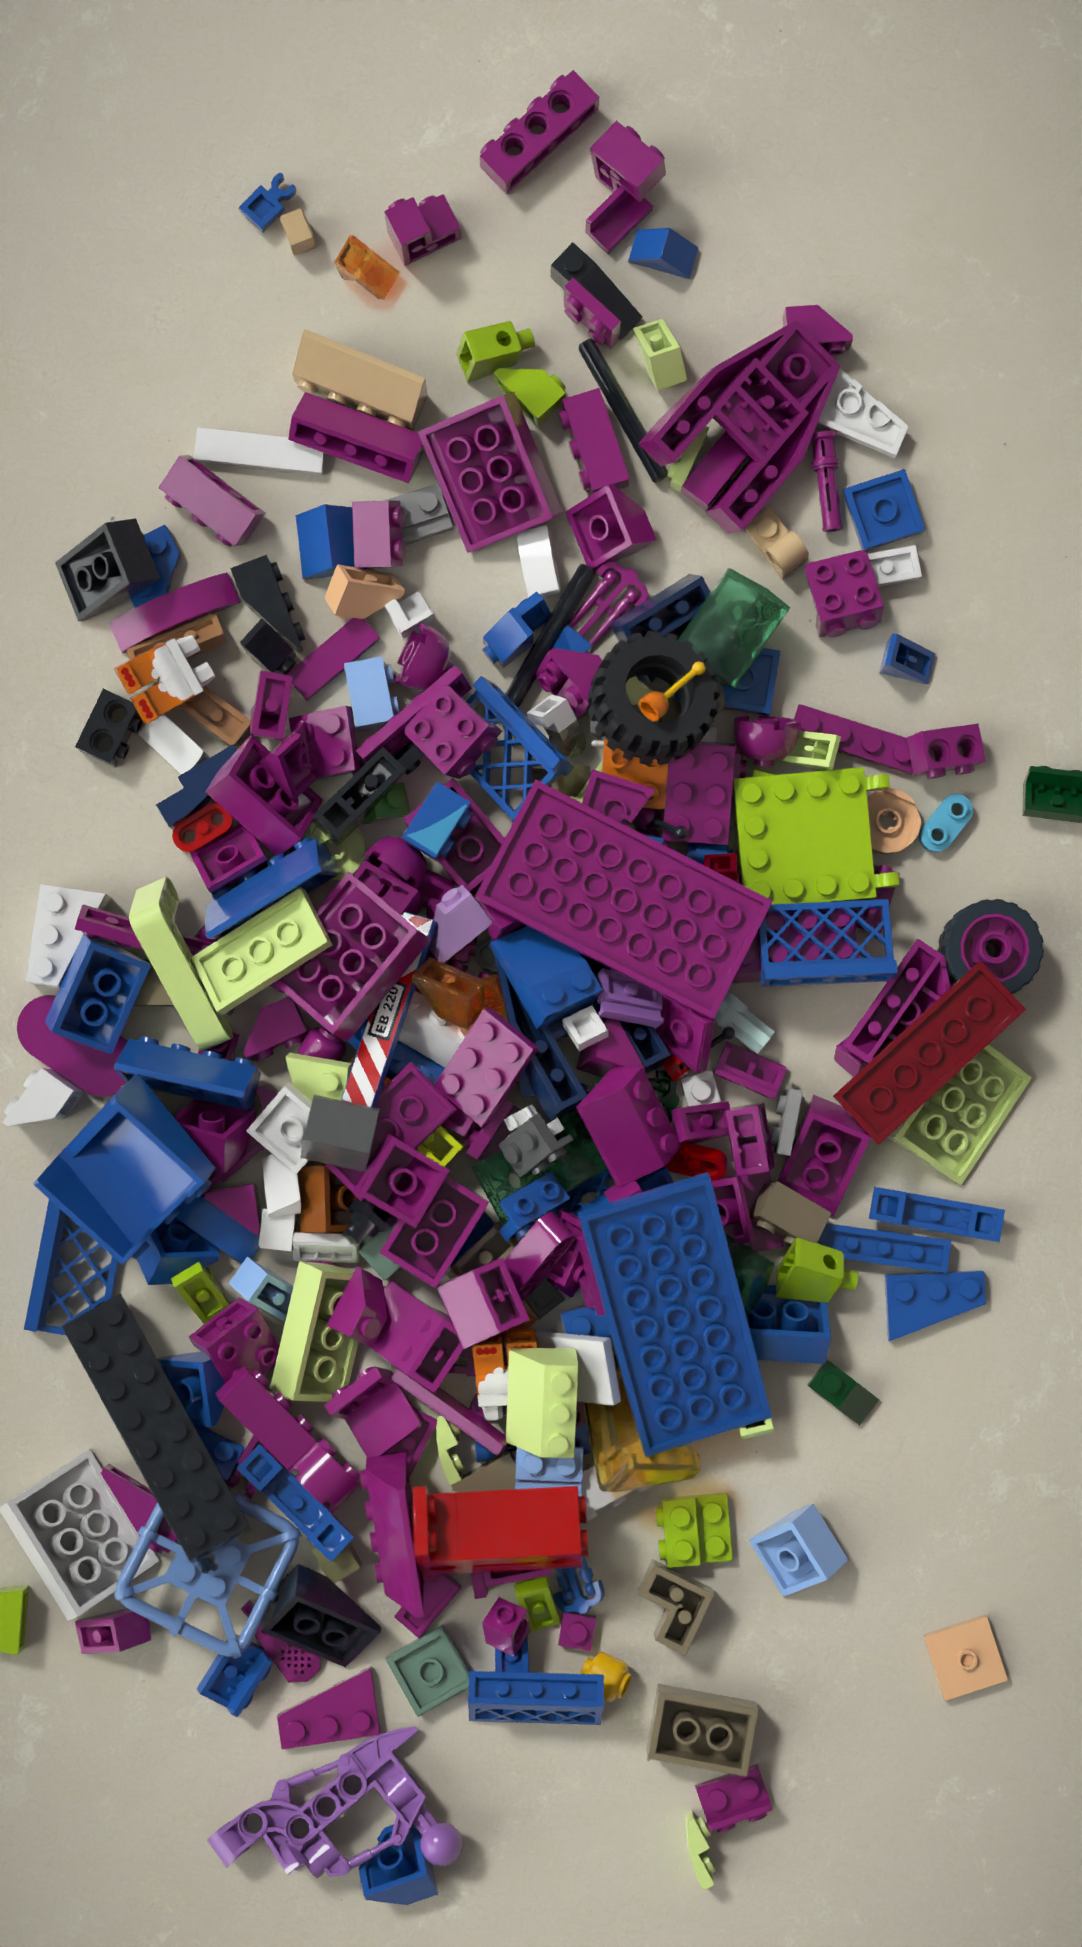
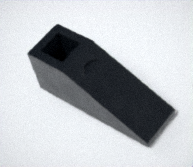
M264 555L230 568L244 604L259 618L265 620L298 652L303 651L300 642L306 640L300 622H292L289 612L295 609L288 591L282 593L278 582L282 581L283 577L277 562L270 563L268 556Z

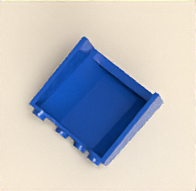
M136 1073L59 1153L33 1184L123 1265L131 1256L137 1260L150 1246L146 1242L147 1238L162 1221L168 1225L181 1210L177 1206L182 1201L188 1205L196 1196L199 1197L212 1183L208 1180V1177L215 1167L145 1081Z

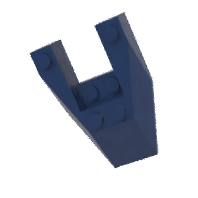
M524 924L523 926L519 927L518 929L514 930L513 932H515V931H517V930H519V929H522V928L526 927L527 925ZM494 954L508 1023L539 1048L525 1068L534 1095L551 1122L556 1118L559 1119L577 1110L576 1107L587 1096L558 1046L557 1041L569 1036L563 1027V1019L589 1006L537 1030ZM581 955L587 961L595 977L602 968L611 970V968L585 955ZM597 997L591 1005L598 1014L601 1008ZM619 1021L645 1068L643 1069L645 1074L660 1068L670 1056V1053L655 1028Z

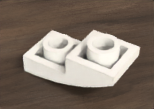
M548 525L518 532V548L528 597L536 591L542 597L560 593L558 565L554 559L551 531Z

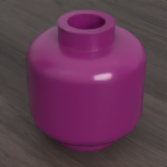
M321 1025L320 1028L315 1027L308 1031L298 1049V1054L341 1061L346 1051V1045L342 1039L334 1036Z

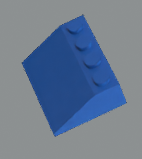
M309 836L295 844L296 850L286 857L284 853H281L267 861L269 867L258 873L256 870H253L239 879L240 885L231 890L228 886L212 895L213 901L206 905L205 934L208 939L222 938L298 888H302L308 894L341 874L342 871L324 840L319 838L313 840Z

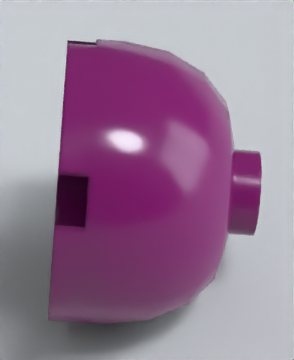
M420 623L418 627L421 631L419 633L412 631L398 658L397 663L402 665L401 672L399 674L394 671L393 677L395 682L405 687L426 690L438 680L441 674L451 669L453 663L449 661L451 651L444 635L436 629Z
M749 716L734 718V741L738 750L745 757L755 759L756 766H774V760L784 759L794 750L799 736L800 721L793 722V719L785 717L759 716V718L754 719V722H749Z
M386 836L375 841L361 857V864L365 860L417 890L421 888L427 870L425 858L419 850L404 842L401 837Z

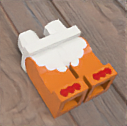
M193 635L175 640V638L170 639L113 668L127 694H132L155 680L158 681V683L130 697L144 724L152 722L174 707L203 691L202 687L215 678L207 662L194 669H191L186 658L200 651Z
M536 1329L506 1331L508 1365L509 1348H536ZM502 1333L472 1345L478 1407H482L485 1420L487 1421L503 1418L502 1405H507L508 1365H504Z

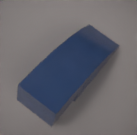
M234 744L178 776L184 788L156 804L169 828L173 830L179 822L205 807L212 799L206 793V790L217 772L238 750Z

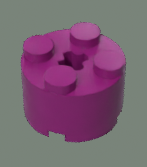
M322 1438L301 1456L288 1471L291 1472L295 1468L299 1472L296 1475V1480L320 1504L323 1505L328 1501L331 1504L328 1507V1511L333 1514L360 1486L357 1480L361 1476L347 1461L341 1465L333 1457L337 1451Z

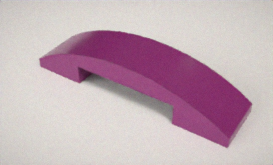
M226 572L161 595L111 621L109 625L121 652L125 653L127 648L147 641L152 637L208 613H218L241 602L229 574Z

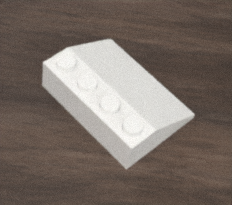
M90 1449L0 1506L2 1516L67 1620L80 1616L117 1590L116 1586L119 1576L140 1537L102 1477V1468ZM148 1549L134 1578L159 1562L153 1550Z

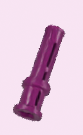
M836 431L813 433L810 441L814 461L811 462V468L814 472H817L823 532H835L843 529L836 470L839 469L840 459L836 458L835 450ZM823 445H825V456L823 453ZM828 486H829V490H830L831 509H832L831 512H830V510H829V500H828V491H827V487H828Z

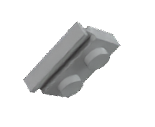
M439 483L387 499L401 502V507L405 514L404 525L401 527L402 540L405 542V545L453 530Z
M785 1089V1094H779L776 1114H781L779 1126H773L771 1132V1143L774 1146L775 1154L791 1156L803 1093L801 1090Z

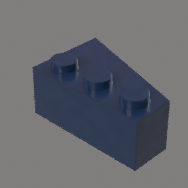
M688 574L609 625L618 641H627L630 635L636 633L642 634L644 638L648 631H658L660 637H665L667 632L677 635L676 640L683 643L689 635L691 636L717 603L703 576ZM650 675L638 676L640 680L650 683L656 678Z

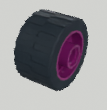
M986 899L973 903L954 914L953 918L943 927L942 934H940L938 941L939 949L937 951L945 956L949 982L952 985L981 961L1008 991L1014 994L1022 990V987L1028 985L1040 969L1044 950L1042 946L1043 937L1039 932V926L1026 910L1021 909L1013 902L1009 903L1003 899ZM987 942L992 944L995 949L994 957L989 956L985 950Z

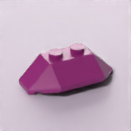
M918 938L898 965L897 975L892 981H887L842 1045L866 1063L873 1060L951 988L945 956Z

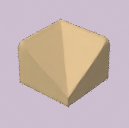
M299 208L280 217L294 256L315 248L314 236L304 210Z

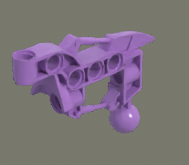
M417 1727L401 1728L382 1733L342 1754L339 1760L317 1769L312 1768L291 1778L279 1780L275 1785L270 1800L259 1802L244 1810L207 1839V1842L226 1868L263 1837L287 1875L305 1865L316 1878H319L325 1872L329 1877L346 1875L353 1868L372 1859L375 1854L392 1845L403 1844L413 1825L422 1835L420 1841L421 1852L430 1864L439 1867L452 1864L460 1856L463 1847L459 1831L452 1824L437 1822L426 1808L424 1803L428 1795L397 1754L393 1752L394 1749L399 1748L418 1732ZM339 1767L338 1777L302 1806L292 1802L291 1788ZM350 1775H357L362 1781V1788L358 1794H352L346 1788V1780ZM376 1788L396 1814L391 1838L347 1860L345 1855L340 1854L329 1840L326 1828L372 1789ZM325 1796L331 1797L336 1803L335 1812L331 1816L324 1815L320 1810V1801ZM251 1813L259 1814L263 1820V1825L259 1832L251 1831L247 1825V1820ZM298 1818L305 1819L309 1824L310 1830L306 1837H299L294 1832V1822Z

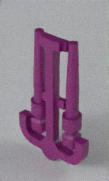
M614 561L605 562L596 571L604 580L598 582L593 588V593L566 625L573 628L596 603L600 607L577 632L583 637L606 611L610 616L589 641L592 647L611 628L609 625L611 622L628 612L631 608V603L637 607L648 598L647 588L638 580L637 572L631 568L625 569ZM608 569H615L621 574V582L607 599L603 601L600 597H603L609 591L608 587L617 581V574L615 572L608 571L606 573ZM626 586H635L641 592V598L638 600V592L630 589L626 593V598L624 600L621 599L617 603L615 610L610 607Z

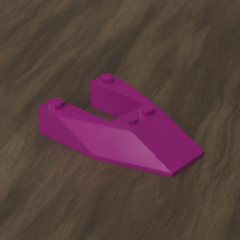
M795 320L711 368L656 422L638 444L660 466L675 463L713 418L744 449L751 459L707 509L706 513L727 534L743 531L803 460L840 365Z

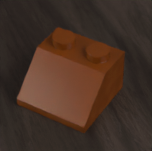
M303 1166L298 1172L301 1200L300 1233L345 1231L352 1221L349 1218L351 1213L347 1209L357 1197L327 1166Z

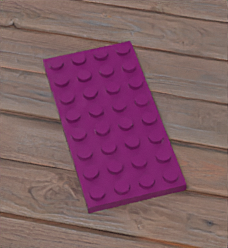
M536 779L475 896V899L712 1020L772 903V900Z

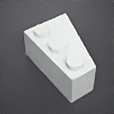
M40 884L25 982L60 988L83 935L82 931L75 930L82 904L104 910L111 897L103 893Z

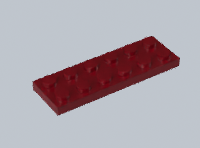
M979 961L834 1094L833 1097L879 1145L1026 1009L990 970Z

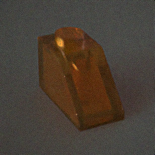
M431 957L412 975L413 983L436 1015L445 1021L468 1030L484 1009L486 982Z

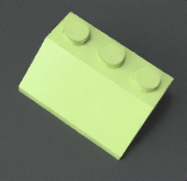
M509 1348L506 1417L507 1443L540 1458H574L578 1383L576 1349Z

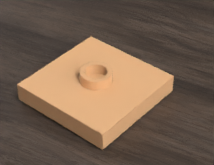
M986 1615L923 1635L945 1701L1008 1681Z

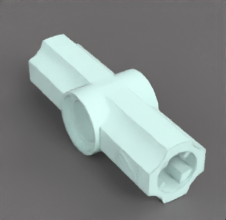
M727 991L714 1017L715 1025L722 1031L728 1026L734 1028L735 1037L751 1051L758 1054L774 1034V1031L748 1011L749 1008L742 1001Z

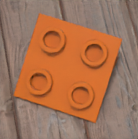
M604 739L602 772L654 788L655 791L642 808L665 809L668 763L659 765L657 759H654L650 765L640 764V758L633 757L629 761L622 757L624 752L616 748L613 752L606 746L609 740Z

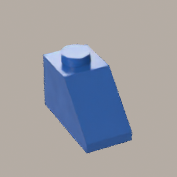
M513 607L483 636L485 647L482 650L492 664L499 662L502 668H504L533 646L534 635Z

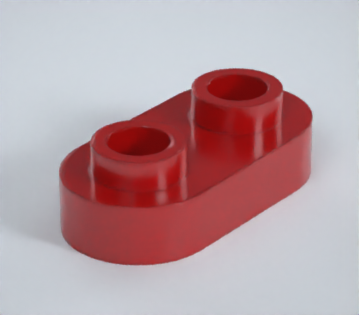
M217 802L208 804L174 827L172 833L173 842L183 852H197L227 834L233 827L234 817ZM218 814L222 815L224 818L223 823L219 826L213 825V817ZM189 831H193L196 834L195 840L191 843L185 841V834Z
M680 1142L682 1146L665 1165L670 1172L690 1177L707 1172L711 1181L721 1179L725 1175L727 1157L723 1152L714 1148Z

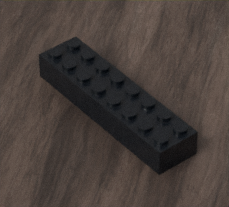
M121 1293L61 1326L188 1560L191 1563H195L251 1530L252 1528Z

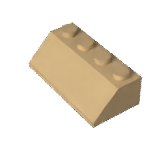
M304 329L292 373L294 381L298 384L297 387L300 390L312 395L319 392L328 396L327 400L342 406L349 404L356 407L359 412L373 417L376 415L386 419L389 423L414 430L428 397L425 377Z

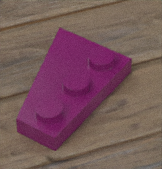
M592 769L582 803L629 827L655 789Z
M371 1666L346 1680H342L333 1685V1687L278 1713L277 1722L281 1750L380 1735L381 1731Z

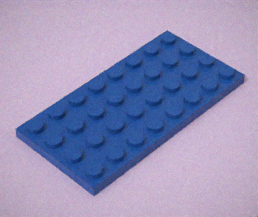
M706 1172L577 1212L645 1457L772 1417L709 1174Z

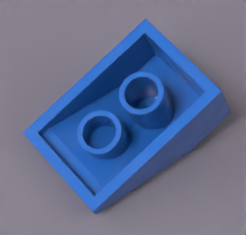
M529 926L489 944L537 1030L593 1004L603 990L587 961L578 951Z

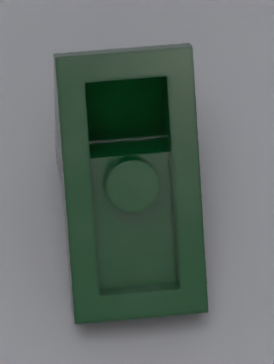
M826 1359L825 1364L821 1365L807 1384L858 1425L863 1422L879 1401L876 1396L828 1359Z

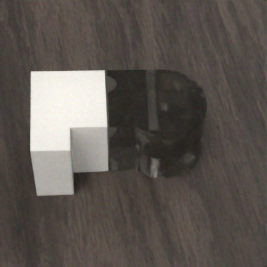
M551 694L527 712L534 724L544 727L549 735V740L564 756L575 758L584 751L586 747L585 735L566 698Z

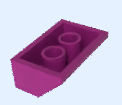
M251 735L217 772L206 793L277 856L302 839L323 799L310 787L305 789L296 799L290 798L259 763L270 751Z
M612 1067L576 1107L617 1186L626 1185L664 1167L682 1146L678 1142L677 1135L642 1067Z

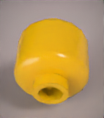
M606 1652L598 1653L594 1659L588 1657L580 1673L604 1675V1700L607 1702H612L617 1697L622 1699L632 1679V1674L628 1673V1664Z

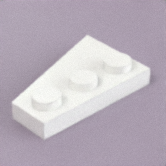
M841 369L838 371L817 423V426L823 429L836 431L842 437L894 459L909 427L882 402L876 401L868 394L855 379L852 380Z

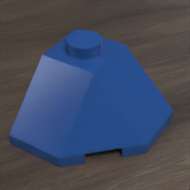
M174 1218L168 1225L162 1221L146 1240L150 1246L137 1261L148 1285L173 1284L171 1278L197 1262H200L204 1268L219 1260L220 1255L215 1245L177 1218Z
M394 1825L385 1827L377 1838L379 1842L377 1846L391 1838ZM413 1825L403 1844L392 1845L358 1867L365 1900L409 1905L438 1895L433 1865L424 1858L421 1852L420 1841L422 1835L415 1825Z

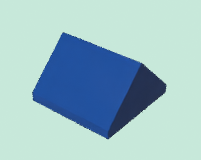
M324 504L296 515L303 580L332 577L337 564L355 567L352 507Z

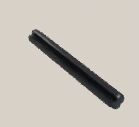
M592 338L583 341L579 345V352L652 482L656 483L665 479L668 475L665 465L660 466L638 444L647 433L598 346Z
M580 564L505 693L518 708L537 677L535 673L548 651L554 647L595 577L596 572L585 564Z

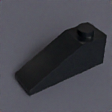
M574 242L551 264V278L564 289V286L574 278L621 321L620 341L642 319L643 316L597 263Z
M382 747L313 815L314 824L333 843L339 846L365 820L406 772V768Z

